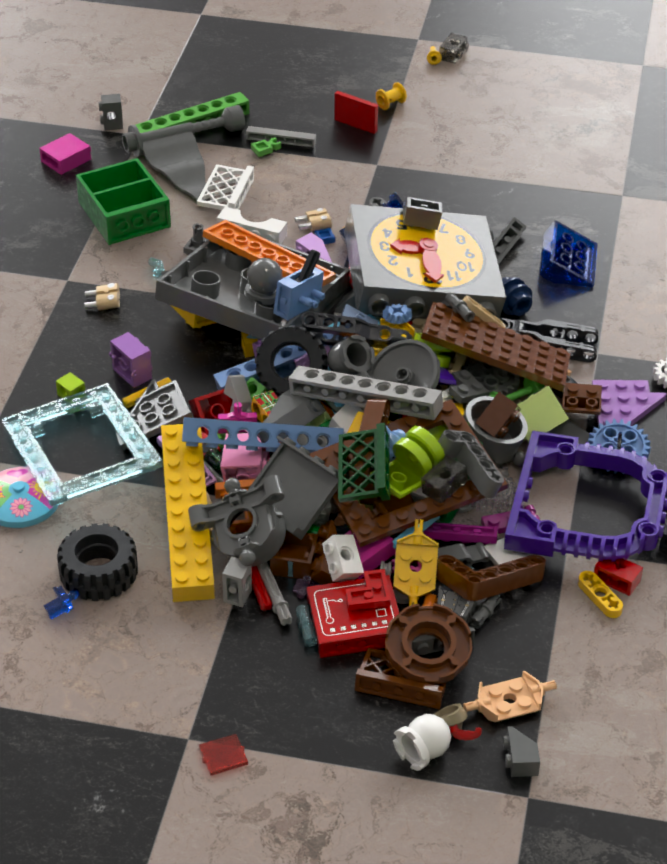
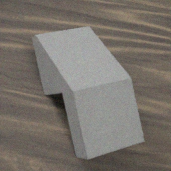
M242 374L228 376L224 394L233 399L230 413L234 412V403L236 402L237 407L238 402L242 404L241 412H246L247 408L251 407L252 399L245 376Z

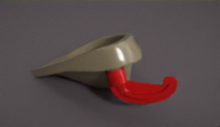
M460 703L449 705L434 713V715L442 718L447 723L453 737L459 740H473L482 733V729L479 727L475 731L462 730V723L468 715Z

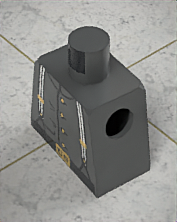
M439 586L437 604L448 607L469 625V619L477 610L478 601L466 600L449 587Z

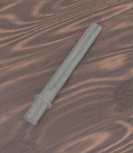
M265 562L258 565L257 568L273 604V612L278 615L282 625L291 624L292 616L289 611V604L284 600L268 563Z

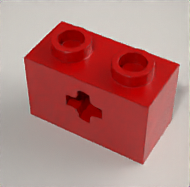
M624 558L616 559V562H611V559H603V562L598 561L594 568V573L608 587L628 596L633 593L641 582L643 572L642 566L624 560Z

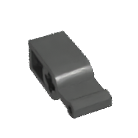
M481 542L467 547L464 544H455L438 548V557L450 555L468 567H471L474 563L487 562L490 558Z

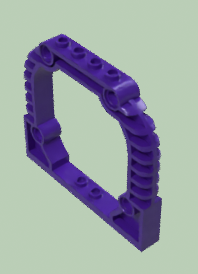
M532 431L505 532L504 549L553 557L555 551L561 552V555L564 556L567 553L573 554L576 558L578 556H586L588 560L592 557L598 558V561L603 562V559H611V562H616V559L624 558V560H627L629 556L637 552L639 555L643 550L650 551L656 548L658 537L662 538L664 526L660 525L665 524L666 512H663V510L667 511V498H665L667 497V473L664 470L657 469L655 464L653 466L647 461L646 456L641 457L634 450L628 452L623 447L620 450L613 449V446L610 445L609 448L601 447V444L592 446L590 442L579 444V437ZM574 465L629 474L641 482V493L644 497L648 498L645 516L633 523L631 532L618 536H602L557 528L555 522L551 520L540 521L529 510L523 509L524 502L529 500L530 491L528 489H532V471L542 472L556 466L560 469H571Z

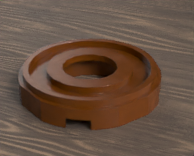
M419 603L404 608L388 625L385 638L387 658L392 667L409 680L432 685L446 683L453 680L470 661L473 648L470 628L465 620L446 606L433 603V606H419ZM421 635L435 636L443 643L444 653L440 658H422L413 652V641Z

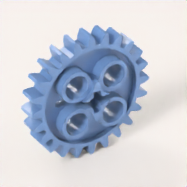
M613 419L611 424L605 420V426L599 423L598 428L594 427L593 433L589 434L588 442H590V445L597 446V444H601V447L609 448L610 445L613 446V449H617L618 434H622L620 449L623 447L628 452L634 450L637 455L641 457L646 456L647 460L651 449L650 440H647L648 434H643L644 429L637 430L638 424L630 426L631 421L624 424L623 419L620 420V423Z

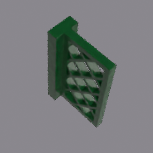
M385 423L376 424L377 429L339 434L338 500L340 503L381 497L382 501L390 500L389 434ZM374 436V439L369 444L364 442L367 437ZM344 441H355L349 448L344 445ZM359 445L365 447L359 454L353 451ZM369 451L373 452L374 456L369 460L364 458ZM349 454L353 455L355 458L350 463L344 461ZM359 461L365 463L359 470L353 467ZM371 467L375 471L368 477L364 472ZM351 470L355 474L348 480L344 475ZM359 477L365 479L359 486L353 483ZM369 483L375 486V490L365 491L363 489ZM349 486L355 489L351 494L344 495V491Z

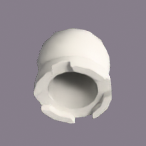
M424 714L415 718L409 724V727L404 726L395 731L396 739L393 740V744L402 760L407 759L412 764L410 768L418 771L426 767L430 759L444 754L449 748L451 733L449 726L442 718L434 714Z

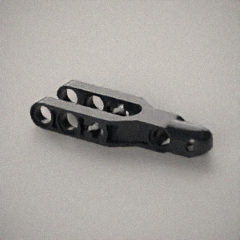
M306 312L301 318L302 327L308 331L315 332V335L323 345L334 346L338 342H342L345 336L350 337L352 335L365 337V341L370 347L382 349L397 341L413 340L412 335L406 330L371 324L355 317ZM311 317L315 320V323L313 325L306 324L304 322L305 319ZM326 320L333 321L334 326H324L323 323ZM346 323L350 324L349 329L345 328ZM323 334H333V337L331 339H325L323 337ZM386 335V336H388L389 338H388V339H382L380 336Z
M500 318L506 326L505 329H512L520 335H528L539 342H547L550 346H555V348L563 347L565 350L567 348H574L575 352H568L570 353L571 360L594 362L597 358V349L591 346L596 344L599 339V331L594 327L550 319L529 322ZM574 330L578 334L570 335L568 332ZM587 334H594L595 337H594V338H587L586 335H587ZM592 351L594 354L588 356L584 352Z

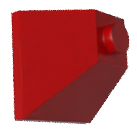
M224 389L194 398L188 402L194 418L218 420V414L230 413L233 399L224 394ZM201 427L203 432L209 434L205 427Z

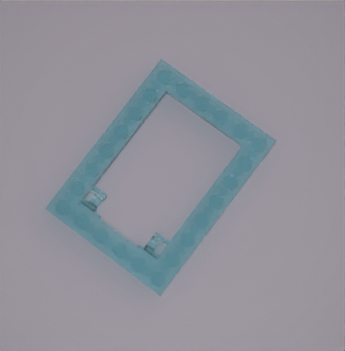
M108 383L1 419L3 427L51 506L62 504L68 500L79 498L82 495L99 491L102 488L164 467L163 460ZM80 410L81 412L87 410L92 418L105 414L134 458L62 483L35 439L45 434L42 425L47 421H53L56 418L71 415Z

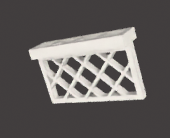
M216 164L197 200V206L218 210L229 207L239 210L254 181V167L247 166L246 170Z

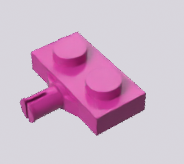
M236 402L234 403V412L218 414V420L257 422V413L241 412L242 404L238 402L237 407ZM226 429L218 430V434L228 433ZM240 430L238 433H243V432H246V431H245V430Z

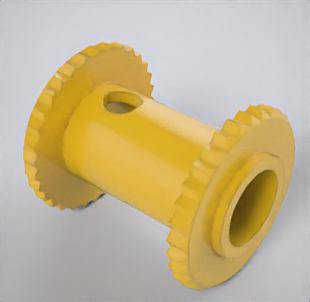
M398 82L394 83L389 91L385 92L382 89L376 91L377 104L383 110H388L392 102L399 101L402 104L407 99L405 88Z

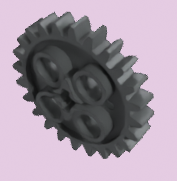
M472 358L471 363L466 362V366H462V370H467L478 382L483 384L489 391L488 396L493 391L501 392L506 396L517 391L519 387V375L482 361H476Z

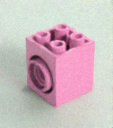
M239 433L237 437L240 441L244 442L248 439V433ZM224 445L220 465L223 481L225 482L229 478H236L238 480L256 479L269 461L270 453L266 451L265 447H258V451L246 450V446H238V449H226V445Z

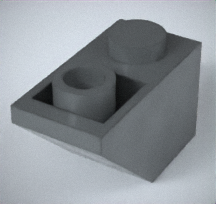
M508 726L507 736H503V749L508 751V754L505 755L506 768H510L511 777L539 776L540 757L538 744L514 727Z

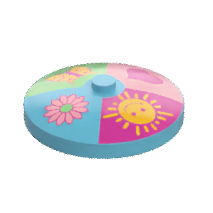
M14 467L1 471L0 526L24 528L48 519L56 511L60 503V488L56 479L50 473L34 467Z

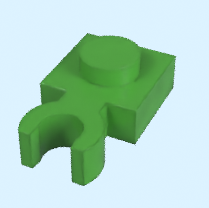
M271 138L270 141L264 139L251 144V150L258 157L273 153V150L281 148V142H277V138Z

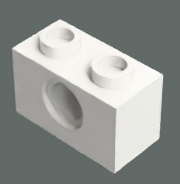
M332 535L322 543L333 582L355 580L364 573L354 535Z

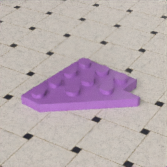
M592 380V385H602L601 415H596L598 425L601 423L605 426V420L611 424L613 419L617 423H620V420L623 419L624 424L631 421L630 426H632L666 400V393H650L648 380Z

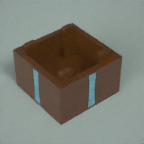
M286 530L281 548L270 559L272 574L311 581V564L315 558L314 550L319 536L314 533H306L302 540Z

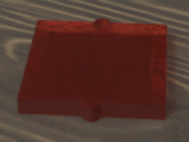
M236 734L199 744V749L203 756L202 762L206 764L210 776L248 765L244 746H241Z

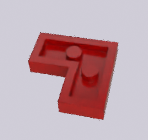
M385 569L364 571L366 587L346 589L349 611L391 606Z

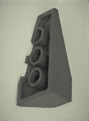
M289 389L278 397L277 403L272 407L269 416L263 423L305 426L326 410L319 399L290 394ZM264 431L258 433V438L262 443H265L268 440L267 433ZM280 433L278 435L283 439L287 437L285 433Z

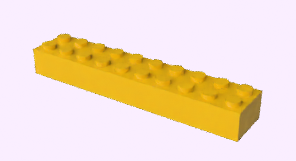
M183 424L161 425L173 602L215 599L210 529L193 531L188 514V509L191 506L207 504L202 443H198V447L186 446V442H182ZM199 428L197 435L202 439L201 428Z

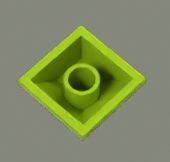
M398 459L390 462L391 495L401 499L426 484L427 481Z

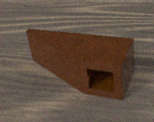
M333 520L319 528L317 536H319L318 542L314 550L315 558L311 564V579L322 585L335 583L332 581L322 545L332 535H337Z

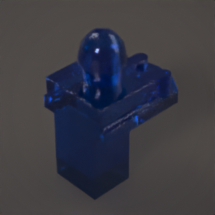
M61 585L57 588L56 586L52 589L57 598L43 605L50 619L74 609L71 601H75L78 598V591L71 590L69 591L70 593L66 594Z

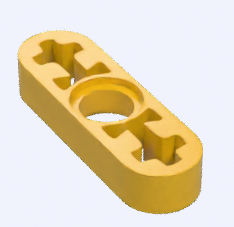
M581 572L578 580L579 588L607 617L618 618L621 616L623 602L594 572ZM603 592L605 596L599 597L595 593Z

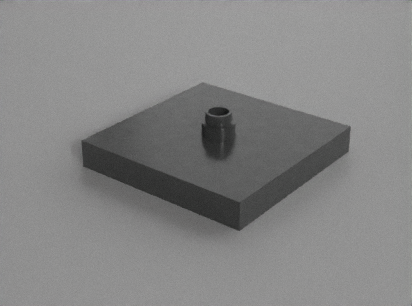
M207 240L157 280L155 299L263 339L270 335L269 332L279 330V327L282 326L289 327L294 325L299 328L302 327L301 318L306 312L321 313L348 287L350 269L319 258L316 264L336 273L335 280L322 287L321 292L325 294V298L320 300L317 308H310L287 321L273 313L274 304L262 305L261 301L254 300L253 303L246 299L244 293L245 286L248 283L247 271L253 262ZM273 242L305 259H307L309 255L296 249ZM306 318L304 322L309 324L313 318Z

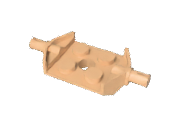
M523 671L522 677L484 687L482 686L483 683L480 682L478 698L475 701L463 703V708L466 712L478 709L489 721L498 722L540 711L542 697L545 695V692L557 689L555 680L540 683L535 677ZM506 699H512V700H514L515 702H514V703H508V702H506V701H504V700H506Z

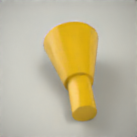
M431 46L430 52L427 55V61L432 65L440 63L442 56L436 50V47Z

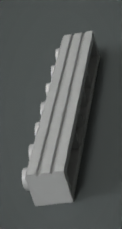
M248 126L246 130L247 140L261 141L265 139L270 141L271 138H277V142H281V144L312 148L316 144V134Z

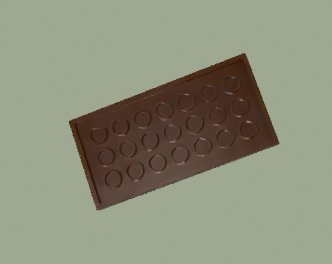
M440 302L432 303L420 337L421 339L563 392L570 353L565 349L552 347L544 341H536L528 335H520L512 329L499 327L494 322H484L478 316H475L472 321L466 322L458 313H455L453 309Z

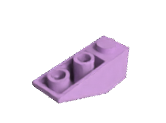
M309 233L296 240V250L309 254L310 250L313 249L320 253L319 258L332 262L323 240L313 233Z

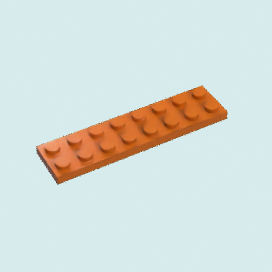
M223 220L203 230L202 237L222 246L224 249L249 259L251 262L260 258H270L276 261L282 269L283 277H287L302 269L306 261L305 258L227 220ZM316 264V268L324 271L322 287L335 280L336 273Z

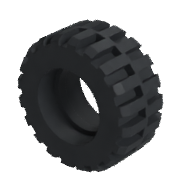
M290 325L289 327H279V330L276 331L272 330L267 338L264 337L262 339V344L256 350V374L266 389L272 390L277 396L290 389L289 380L281 378L274 367L275 357L282 348L289 345L299 346L307 352L310 368L327 371L329 369L327 351L324 345L313 332L303 327L299 328Z
M95 523L88 527L84 525L79 530H73L69 534L70 536H66L62 540L57 554L59 577L64 588L77 597L79 595L81 599H92V601H99V599L109 600L112 596L117 597L121 595L122 591L125 592L131 587L130 584H133L136 580L138 562L135 542L127 532L121 531L119 527H110L109 524L104 523L103 525ZM97 558L111 560L106 564L98 566L84 564L89 560Z

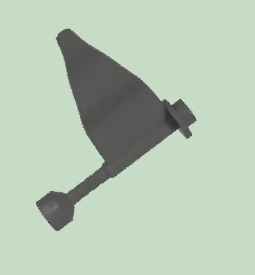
M235 105L226 107L221 117L207 121L188 122L143 133L139 132L136 125H130L128 133L122 134V143L127 153L133 152L136 157H140L144 153L148 164L154 170L164 174L180 192L191 196L197 201L206 185L205 165L193 134L222 126L231 133L245 129V117L241 107Z

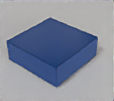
M331 228L314 231V235L322 239L324 244L335 243V236Z

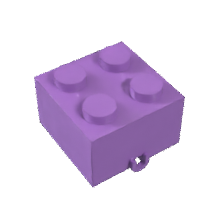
M129 332L110 341L111 351L109 356L112 357L114 371L134 388L152 379L151 351L147 346H144L137 337H134Z

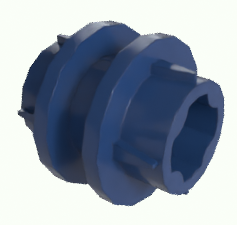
M518 277L503 278L502 282L506 300L502 311L507 315L516 316L528 313L533 303L531 288Z

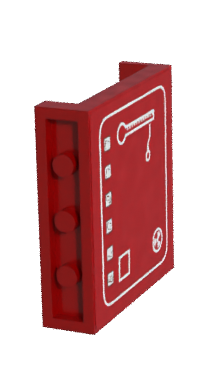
M386 575L391 597V606L349 611L346 589L366 587L364 578L307 587V602L310 604L320 658L367 651L368 648H385L388 625L399 614L389 575Z

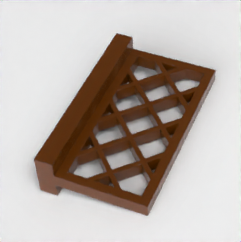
M368 648L361 667L356 672L355 691L440 709L448 682L438 684L437 686L409 680L392 667L385 651ZM370 657H378L381 660L373 662ZM386 665L389 669L381 671L379 667Z

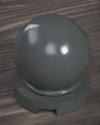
M260 258L251 263L247 271L248 283L245 286L244 293L246 299L253 303L254 300L261 301L262 305L275 304L277 281L283 279L282 269L279 264L270 258Z
M352 335L342 342H338L330 349L327 357L329 369L333 372L350 375L368 371L370 366L374 364V349L368 345L365 337Z

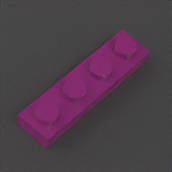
M434 522L423 533L431 539L444 542H481L487 545L497 544L498 527Z

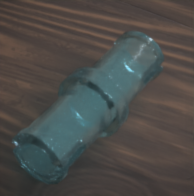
M300 605L295 610L299 621L298 628L302 632L305 646L311 647L316 645L318 641L314 630V622L311 619L309 607L307 605Z

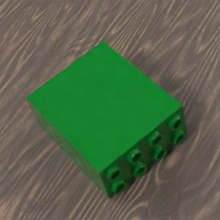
M138 158L76 175L78 202L108 245L171 227L170 200Z

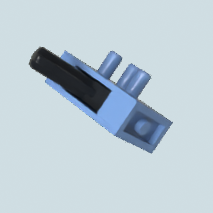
M310 250L302 269L277 281L274 314L288 321L310 308H317L320 300L325 298V294L321 292L324 271L315 267L320 257L318 251Z

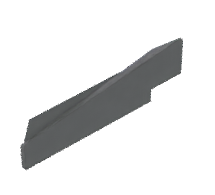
M515 216L493 242L498 265L520 238L521 233L527 228Z

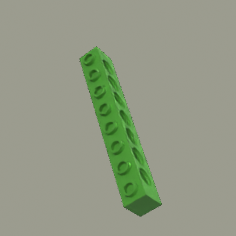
M241 92L135 125L139 132L143 133L188 122L207 121L221 117L226 107L239 105L244 115L250 114L249 100Z

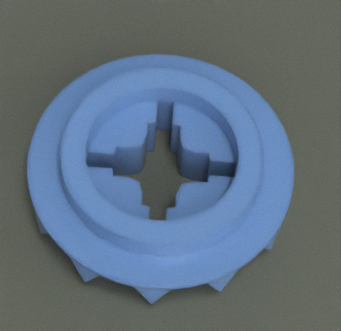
M400 303L398 305L392 304L391 306H386L383 310V318L389 323L403 324L411 320L412 311L411 308H407V305H400Z

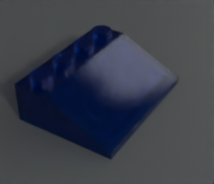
M554 220L544 232L539 275L553 283L593 287L598 243Z

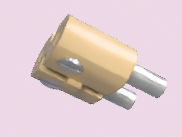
M325 208L307 211L304 216L295 217L296 223L307 221V223L299 225V230L310 229L313 232L315 230L332 228L331 218Z
M118 283L96 286V290L85 291L86 298L96 296V301L85 303V309L97 307L99 311L120 307Z

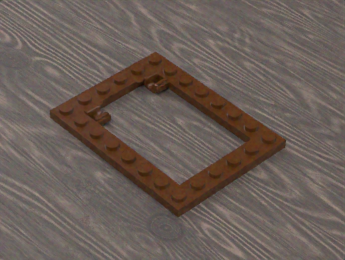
M452 399L443 402V408L435 420L406 416L387 424L390 431L401 429L405 433L414 426L430 430L443 425L446 430L469 432L480 443ZM344 441V445L349 448L355 441ZM339 442L312 452L309 456L314 458L316 455L325 461L324 465L326 467L332 465L338 469ZM349 454L344 461L350 463L353 455ZM505 479L498 492L508 489V483ZM472 480L389 513L383 503H378L373 510L369 507L366 508L364 504L360 505L358 500L340 503L338 500V489L331 499L361 548L415 526V519H419L418 524H420V519L426 522L486 497L478 491ZM350 486L344 491V495L353 492Z

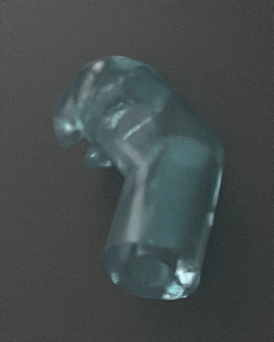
M153 257L149 259V265L155 267L153 269L155 274L153 275L155 277L161 276V271H165L163 261Z

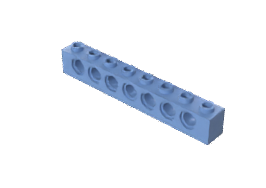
M324 333L323 337L331 339L333 334ZM295 345L282 348L274 360L277 374L281 378L290 376L297 368L294 360L302 357L307 352ZM255 359L214 374L217 389H225L227 378L231 375L242 374L245 376L246 382L252 376L261 383L256 374Z
M184 417L182 442H186V446L198 447V443H206V447L218 448V444L226 445V449H238V446H246V450L258 451V447H265L267 452H275L280 445L277 440V436L280 433H285L288 438L296 443L295 447L298 449L302 445L297 442V438L300 434H304L308 441L302 447L312 453L338 443L339 434H344V428ZM201 427H205L208 430L209 434L205 439H201L197 435V430ZM219 429H226L228 431V438L226 440L218 438L217 432ZM240 430H245L248 433V439L244 442L240 441L237 437ZM261 431L266 432L268 435V440L265 443H261L257 439V435ZM321 435L327 438V444L324 447L319 446L317 443V439Z

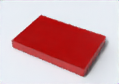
M337 91L335 92L334 120L375 134L378 127V104Z

